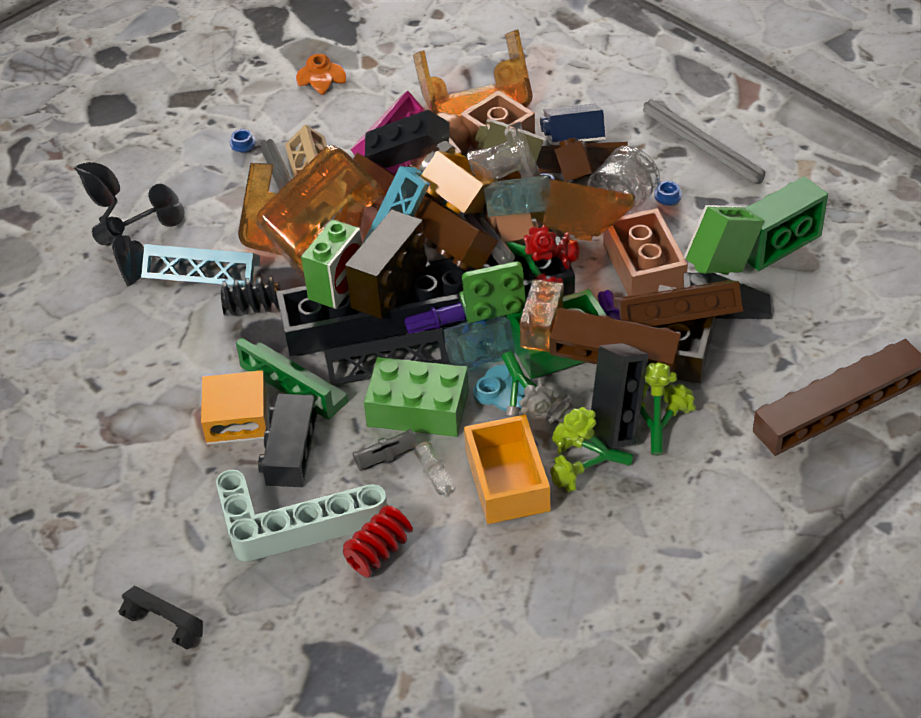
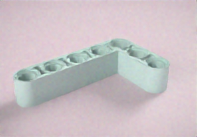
M227 470L222 472L216 479V486L234 555L240 561L245 562L353 534L356 531H360L365 523L370 522L375 514H379L383 506H387L385 490L379 485L371 484L255 515L243 473L238 470Z

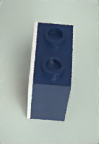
M595 103L543 109L544 116L540 117V128L552 145H560L559 142L573 137L584 142L606 139L604 112Z

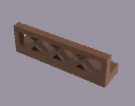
M628 141L586 144L594 170L629 168ZM560 145L542 146L535 167L521 163V169L524 172H527L530 168L538 173L562 172L554 150L560 148Z
M734 280L613 298L614 308L619 309L621 321L639 322L650 327L743 312L739 281Z

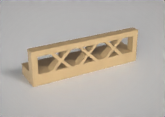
M305 124L285 144L298 194L308 215L323 201L338 209L344 204V199L325 136ZM300 144L298 151H296L295 148ZM304 157H306L303 167L300 168ZM308 174H311L308 183L305 184ZM313 191H316V195L311 199Z

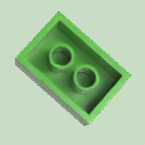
M377 357L364 400L367 427L400 431L411 429L413 432L458 437L469 393L467 367Z

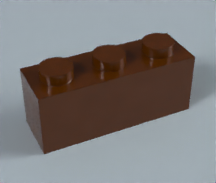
M573 137L559 142L560 148L554 150L565 182H572L595 174L589 151L584 141H579Z

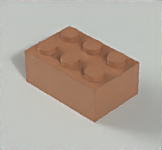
M658 208L604 220L603 246L628 296L656 292L659 289V285L675 288L683 287L684 272H687L688 264L685 258H683L684 256Z

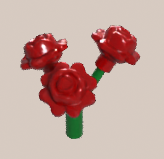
M547 226L541 228L531 227L529 234L523 237L526 246L511 241L506 244L514 255L524 257L535 275L537 287L531 292L533 294L532 301L535 303L539 302L540 304L560 298L563 290V280L561 278L556 279L555 277L547 279L544 274L540 273L533 260H550L552 257H559L565 268L569 269L571 263L579 259L580 254L578 241L572 240L569 233H565L559 245H556V234L554 232L549 233Z

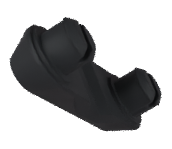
M135 585L121 595L124 601L118 610L119 615L131 621H136L142 609L145 611L147 609L176 624L175 626L178 628L172 641L186 650L191 648L196 637L202 638L203 620Z

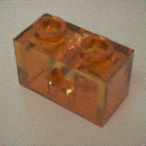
M533 279L520 319V348L550 352V336L559 308H563V283Z

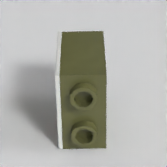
M487 119L485 126L480 125L475 141L479 142L477 148L535 167L544 137L494 119Z

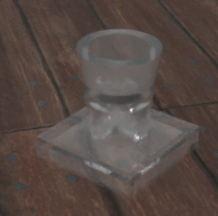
M520 121L509 125L504 130L507 142L467 153L472 173L479 181L494 182L519 170L524 184L535 181L540 174Z

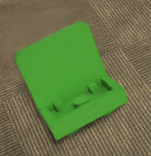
M520 262L474 270L462 275L463 291L459 292V296L468 323L526 311L523 268Z

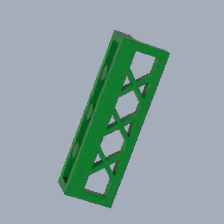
M243 338L236 342L241 368L248 372L263 370L265 382L284 394L314 395L317 414L327 420L331 419L349 402L346 392L263 343L258 342L256 345H253Z

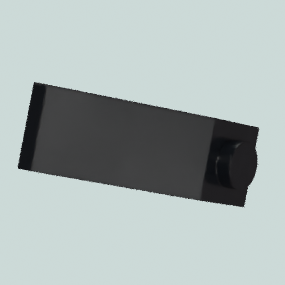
M684 272L683 287L731 279L715 273ZM739 283L743 312L718 315L716 319H772L770 294Z

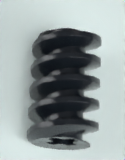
M271 275L268 276L267 284H264L261 278L257 277L255 286H252L249 278H246L244 287H241L238 280L235 279L232 288H229L226 281H222L221 302L224 317L227 308L231 316L237 315L238 307L243 315L248 314L250 306L254 313L260 312L261 305H263L266 312H271L273 303L276 309L280 311L276 291H281L279 281L275 283Z

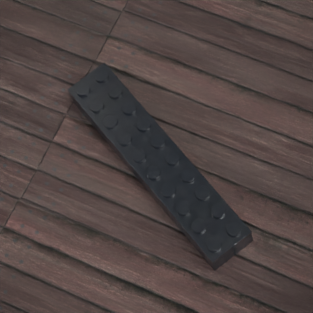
M560 236L555 239L556 245H559L561 241ZM492 254L482 269L499 265ZM515 255L514 261L520 262L523 268L526 308L539 305V302L535 303L532 301L533 294L531 293L537 287L536 277L524 257ZM455 257L427 262L424 270L418 272L412 280L409 289L404 290L397 299L395 307L389 309L382 319L351 308L349 293L337 309L309 300L306 286L276 291L289 357L407 334L405 326L406 317L431 311V307L438 309L460 302L459 292L463 291L462 275L477 269L470 266L468 270L457 266L452 262ZM552 257L550 260H533L540 273L544 274L547 279L555 277L556 279L561 278L563 280V290L560 298L575 293V273L571 265L569 269H566L559 257ZM465 316V320H464V321H458V322L450 323V324H447V325H452V324H457V323L466 322V320H467V319H466V316Z

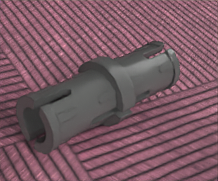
M408 429L406 432L389 439L380 438L377 440L378 443L357 452L355 451L352 454L359 471H362L384 460L390 462L394 456L417 448L418 443L413 431Z

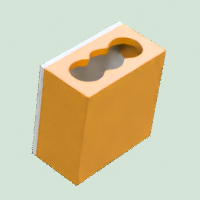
M263 370L202 377L201 424L207 445L264 439L265 430H268V395Z

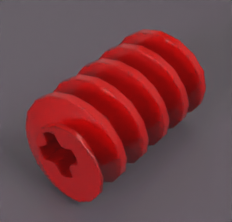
M383 506L379 514H375L370 522L365 523L360 531L354 533L352 539H348L344 543L343 555L347 563L356 572L365 578H369L372 575L370 567L379 569L381 566L379 559L387 561L390 558L388 550L397 552L399 549L398 543L405 544L408 540L405 532L411 533L413 527L400 510L394 506Z

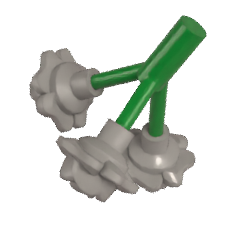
M513 351L504 353L501 357L512 377L510 406H507L506 415L500 419L519 415V407L516 406L518 385L520 383L524 388L525 397L519 402L522 407V414H530L532 417L547 413L546 420L550 424L556 420L564 422L565 416L575 409L571 403L573 396L570 393H566L564 396L555 397L552 387H544L542 384L536 385L524 375Z

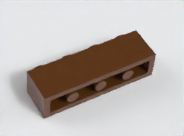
M559 308L550 336V354L597 365L599 346L624 343L647 353V366L652 363H663L670 367V372H674L680 351L681 333L674 332L668 328L659 329L645 326L639 322L616 320L606 315L587 314L577 309Z

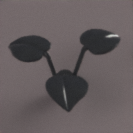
M95 162L79 164L74 169L80 176L88 196L98 206L108 207L104 215L99 217L100 223L93 226L92 236L100 245L112 244L113 253L127 287L131 286L141 278L144 246L139 241H131L129 235H122L125 227L156 212L158 220L162 225L174 227L182 222L185 214L184 207L171 188L164 184H155L148 193L149 201L153 208L124 222L118 217H109L118 202L115 197L120 192V184L117 177L105 165Z

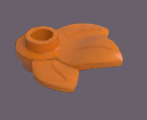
M313 54L307 59L306 66L297 72L296 81L298 86L311 84L318 93L324 95L332 82L346 83V73L340 65L331 63L326 55Z

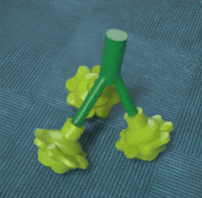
M652 363L646 368L645 381L647 384H644L640 411L641 416L651 429V455L655 456L663 455V429L670 418L675 416L678 411L688 414L696 409L694 404L695 398L691 389L686 388L683 384L675 386L670 384L668 387H664L670 382L676 381L677 377L676 373L670 372V367L663 363ZM648 385L651 386V395L654 396V422L645 410L646 405L643 402V399L646 397V391L649 388ZM664 395L663 399L668 405L665 408L666 413L661 419V396Z
M581 407L579 410H571L565 416L564 422H560L557 425L552 436V441L558 446V454H562V452H565L572 446L580 449L585 447L600 454L583 463L577 461L573 464L567 461L563 455L554 458L555 465L550 468L552 481L558 488L565 487L567 492L576 490L575 482L577 475L584 473L586 468L605 460L628 466L633 461L632 453L607 448L594 435L592 428L596 425L594 420L595 412L587 410L585 407Z

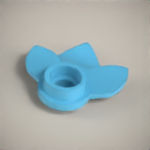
M502 364L490 368L486 372L485 377L477 381L473 388V395L476 401L485 405L493 404L501 410H507V406H510L512 377L506 365ZM519 383L516 407H519V410H521L522 407L519 402L525 397L524 388Z

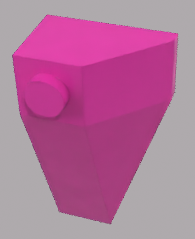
M407 90L368 131L423 112L424 108ZM365 134L351 148L354 155L357 152L365 155ZM410 161L386 169L396 175L399 167H408Z

